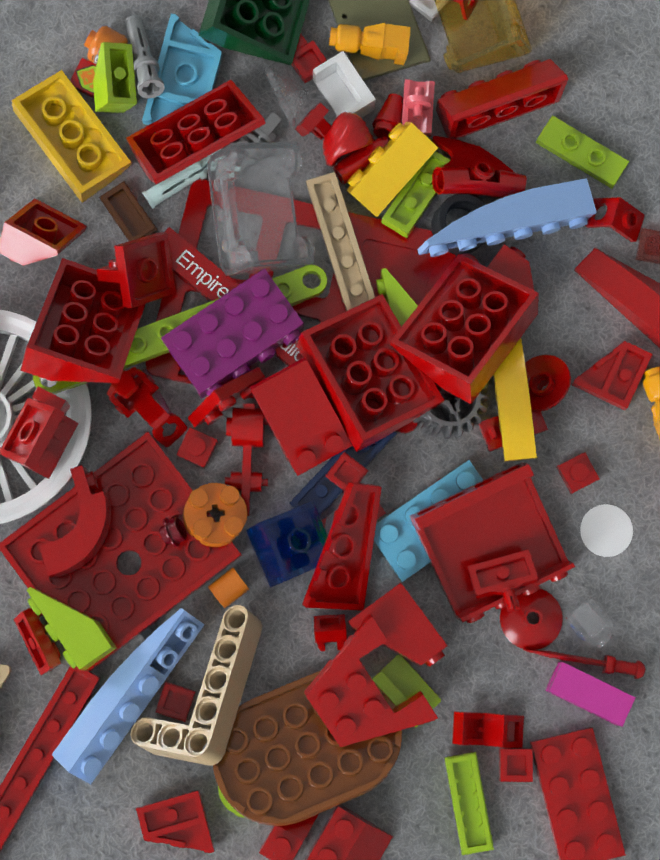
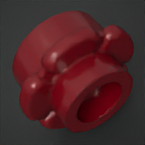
M178 517L163 519L164 526L159 529L163 541L167 545L171 543L174 547H178L180 542L187 539L186 529L182 521Z

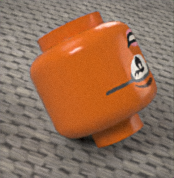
M102 26L97 32L91 30L84 44L85 47L89 48L87 58L90 62L97 65L101 43L128 44V39L125 35L108 26Z

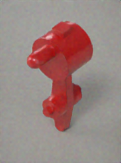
M243 404V408L234 407L232 417H227L226 436H231L232 446L243 447L242 472L231 471V477H225V485L233 486L238 491H241V497L247 508V516H250L251 492H262V486H268V479H263V473L252 472V447H264L265 425H269L261 409L255 408V404Z

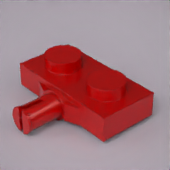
M529 549L468 566V573L476 599L491 595H503L508 612H513V606L515 611L521 608L515 591L520 587L538 583L539 579Z

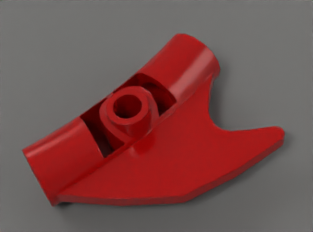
M433 136L431 141L451 157L450 162L442 167H436L433 171L432 185L438 195L471 194L503 198L525 191L526 175L515 173L501 160L482 147L456 139Z

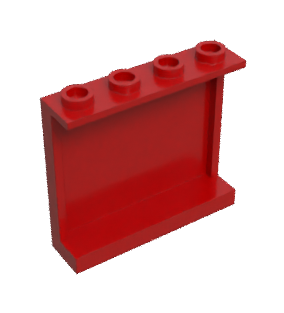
M520 462L409 516L453 613L462 623L465 621L472 623L484 617L483 612L493 607L495 609L506 607L503 595H491L476 599L468 573V566L529 549L539 578L538 583L520 587L515 591L517 596L522 593L523 595H529L538 591L541 588L540 584L551 580V582L561 580L568 575V570L575 567L574 563L567 559L531 479L534 474L528 463Z

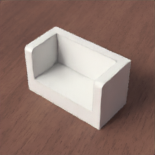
M344 51L313 69V81L336 116L343 112H351L363 118L375 110V97Z

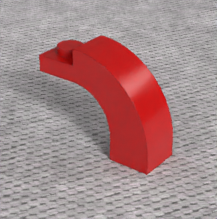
M83 465L70 469L80 501V515L75 527L64 537L39 545L48 576L52 578L69 574L87 564L102 547L110 528L111 503L109 495L104 491L94 492V490L99 489L93 471L88 472Z

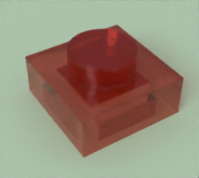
M646 228L641 229L635 260L660 264V231Z

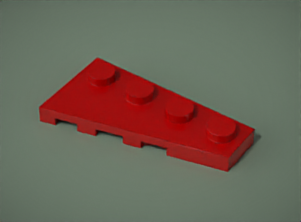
M348 482L302 605L306 608L364 610L381 486Z

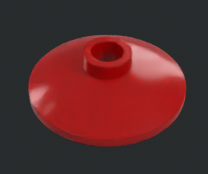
M540 355L526 361L531 411L540 412L556 406L566 396L570 388L571 373L568 366L563 360L553 355Z
M539 589L529 595H523V593L518 595L517 598L521 608L515 611L514 606L513 612H508L507 606L501 608L500 625L506 638L519 648L529 650L542 649L550 645L560 633L563 622L560 605L549 592L543 589ZM530 612L538 615L536 624L528 622L527 616Z

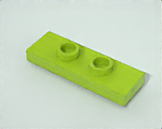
M553 115L535 142L611 189L629 163L625 158Z
M476 752L444 757L461 854L468 855L494 850Z

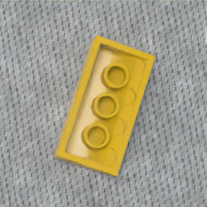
M62 70L11 100L15 114L82 203L110 184L131 165L129 158Z

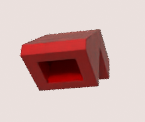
M454 711L452 744L523 748L524 716Z

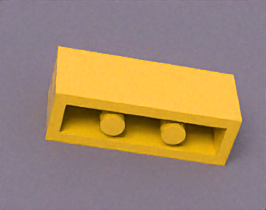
M406 121L404 125L401 122L398 123L388 135L390 138L389 142L383 148L378 146L368 157L370 161L368 166L363 171L358 169L347 182L350 186L346 191L376 217L379 216L438 149L412 122Z

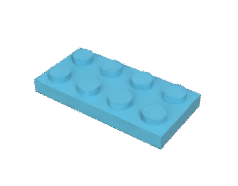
M467 460L376 523L374 543L401 582L430 563L409 516L483 481L470 460Z

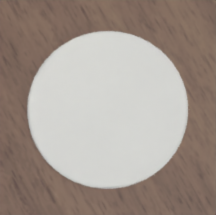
M603 504L593 507L585 514L581 522L580 533L583 543L591 552L603 557H612L622 553L629 546L633 536V526L630 518L622 509L614 505Z

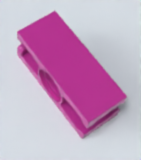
M564 662L557 663L545 691L620 727H623L636 698Z

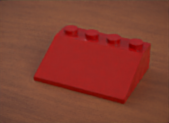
M229 80L126 137V140L149 180L157 185L261 127L266 122L236 84Z
M458 254L391 339L390 345L445 391L472 404L538 315L539 293Z
M62 258L26 346L20 371L50 381L119 383L145 304L134 308L123 307L120 283L98 281L96 269Z
M383 294L301 332L296 344L302 357L307 359L356 452L385 438L444 402V398L434 381L390 345L391 339L399 331L401 325Z

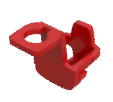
M136 367L123 370L119 383H111L107 391L109 400L115 405V409L127 418L134 412H138L153 428L152 433L155 439L165 447H170L186 432L188 427L178 415L174 413L168 414L152 397L159 387L149 374L146 375ZM166 422L168 424H176L175 431L169 436H163L164 429L162 426Z

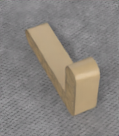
M234 605L225 612L190 724L185 725L148 717L141 718L134 723L130 735L134 744L154 755L203 765H215L223 758L262 632V623L258 617L241 605Z

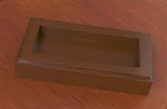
M125 181L99 197L128 241L158 232V229Z

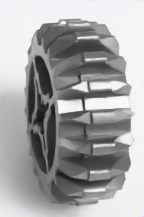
M435 383L441 395L451 394L445 391L443 388H441L437 383ZM480 392L473 403H469L468 410L461 420L458 415L461 399L456 396L450 402L444 400L443 403L435 407L440 409L444 413L445 418H449L450 422L435 417L430 411L416 418L413 422L417 423L422 419L425 422L421 427L423 432L433 427L432 437H438L442 430L443 437L446 440L451 438L452 431L456 438H460L463 436V429L470 433L474 430L472 423L478 425L482 422L479 414L486 413L488 408L480 404V402L488 401L489 395L481 394Z

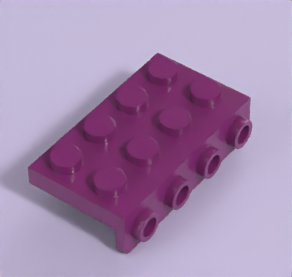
M264 268L161 337V340L202 399L209 396L215 389L223 386L231 379H236L251 371L249 367L256 362L265 363L277 353L275 349L284 343L287 346L295 343L300 337L304 323Z

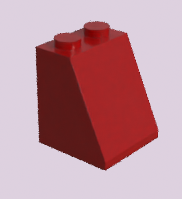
M399 583L348 621L351 628L357 631L362 625V620L371 613L388 640L382 645L417 665L425 663L427 667H430L445 656L442 650L447 647V644L402 583Z

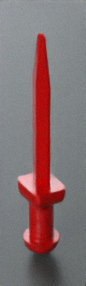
M523 649L524 651L549 658L603 667L602 673L606 674L616 672L633 675L634 679H640L646 672L645 665L639 660L633 663L616 660L613 656L605 655L603 661L552 651Z

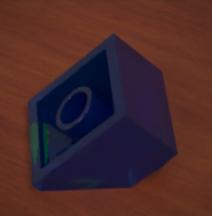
M313 501L246 529L270 588L315 569L328 537Z

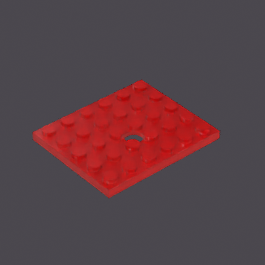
M149 432L145 433L94 472L99 487L94 492L104 491L109 495L111 522L108 535L102 547L83 567L69 574L52 578L48 576L39 545L64 537L75 527L80 515V501L76 487H73L0 542V551L27 588L38 589L101 623L117 649L89 667L87 670L90 672L242 556L232 542L221 547H209L200 543V540L196 539L193 535L191 536L187 530V539L180 542L178 547H174L171 543L167 545L163 541L159 530L160 527L164 526L163 519L178 517L184 525V507L193 490ZM210 512L206 513L207 517H213ZM126 551H134L141 558V567L133 575H124L118 569V558Z

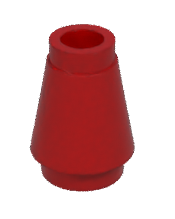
M394 93L387 96L372 123L373 133L378 138L385 136L390 140L388 137L389 133L398 123H402V96Z

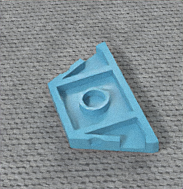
M171 13L158 59V75L163 80L165 89L161 95L147 100L142 118L145 125L152 124L215 88L223 58L222 51L198 36L199 33L182 23L176 14Z

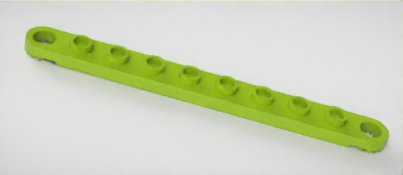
M307 265L272 278L291 306L316 296L318 297L327 286L326 273L316 265ZM308 274H316L321 283L318 287L310 289L303 284V278ZM216 300L138 328L123 369L169 353L161 337ZM33 375V382L36 388L39 386L52 394H58L89 383L57 381L54 386L45 387L41 383V377Z

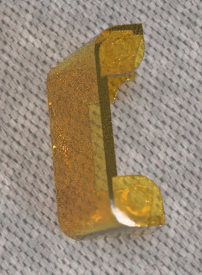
M434 0L449 42L446 45L447 52L443 53L449 70L453 69L456 73H462L519 58L532 52L516 0H478L468 20H464L462 17L460 3L451 0Z

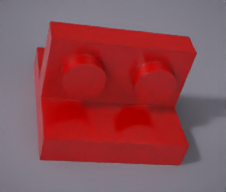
M159 232L115 245L116 259L109 260V265L96 269L98 281L120 283L122 302L125 308H134L176 293L168 233Z
M28 398L0 449V455L50 479L79 423L65 416L63 411L53 406Z

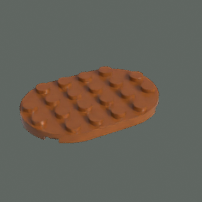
M319 671L257 696L240 705L225 754L217 764L213 765L214 775L226 801L244 817L265 825L281 826L294 824L361 796L377 787L390 774L398 759L402 743V730L340 747L304 693L306 688L320 673ZM379 688L392 709L395 708L396 705Z

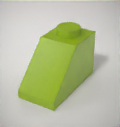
M101 43L93 80L95 112L124 113L137 104L132 44Z

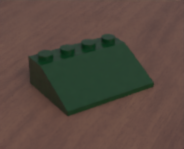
M209 0L198 36L229 50L291 65L310 0Z

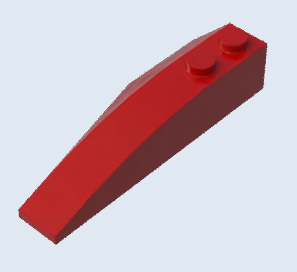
M594 248L574 271L660 348V283Z

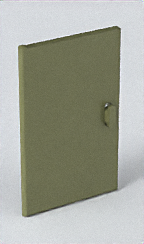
M328 0L337 26L339 24L359 26L361 31L366 26L381 23L410 27L409 51L404 65L394 64V60L391 59L376 60L360 54V50L357 53H348L352 65L363 81L431 61L409 0Z

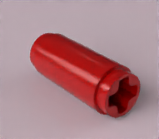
M387 137L377 138L372 144L355 151L337 162L333 170L338 180L345 185L358 169L363 171L370 163L368 157L378 146L383 148L389 142Z

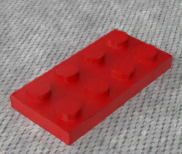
M593 727L531 741L530 745L531 749H533V757L559 860H609L626 856Z

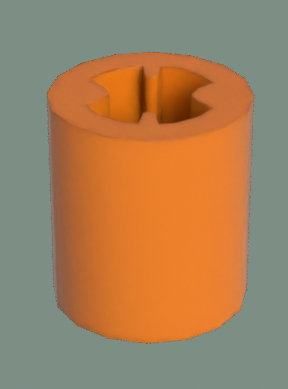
M233 567L208 586L224 609L250 590Z

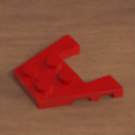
M371 613L362 620V625L358 630L348 637L343 643L344 647L333 660H329L304 691L307 699L340 747L438 719L421 691L392 709L360 661V658L388 641Z

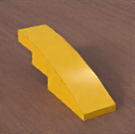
M520 338L493 374L504 462L537 458L522 339Z

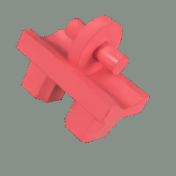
M405 79L402 124L404 125L406 121L412 122L423 134L431 136L435 81L418 82Z

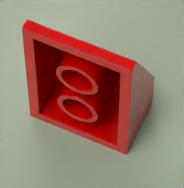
M305 357L249 387L287 461L297 476L352 446L337 414Z

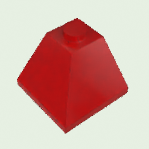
M34 198L4 222L0 237V254L23 266L48 259L62 252L85 232L87 226Z

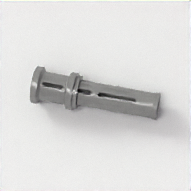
M133 15L125 20L124 25L129 42L132 44L134 75L138 78L139 82L137 91L143 98H155L161 95L165 89L164 82L158 75L159 63L151 55L143 19L140 16Z

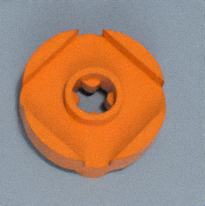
M208 483L191 492L184 507L183 521L188 533L200 540V543L209 547H221L230 544L240 535L247 521V508L235 487L221 483ZM213 507L218 508L224 514V516H220L219 522H214L213 517H207L206 513L211 512Z

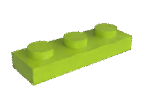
M435 151L402 188L382 217L381 223L408 238L437 195L432 185L434 169L444 166L451 160Z

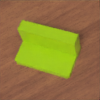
M401 655L393 658L372 678L396 706L419 691L423 693L432 709L441 702L439 696Z

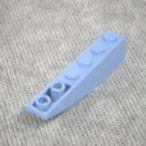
M585 178L532 188L484 205L452 222L430 237L417 249L418 254L430 253L431 257H436L448 253V249L459 248V251H466L475 248L478 243L487 242V245L491 246L504 242L505 238L514 236L515 240H521L532 236L533 232L542 231L543 235L559 231L560 227L569 225L570 229L583 227L588 224L587 220L597 213L588 180Z
M180 608L159 626L104 683L52 753V756L69 773L91 785L205 624Z

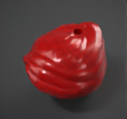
M343 112L337 116L323 139V155L325 156L327 166L333 167L340 160L341 156L364 148L374 142L362 117L351 112Z

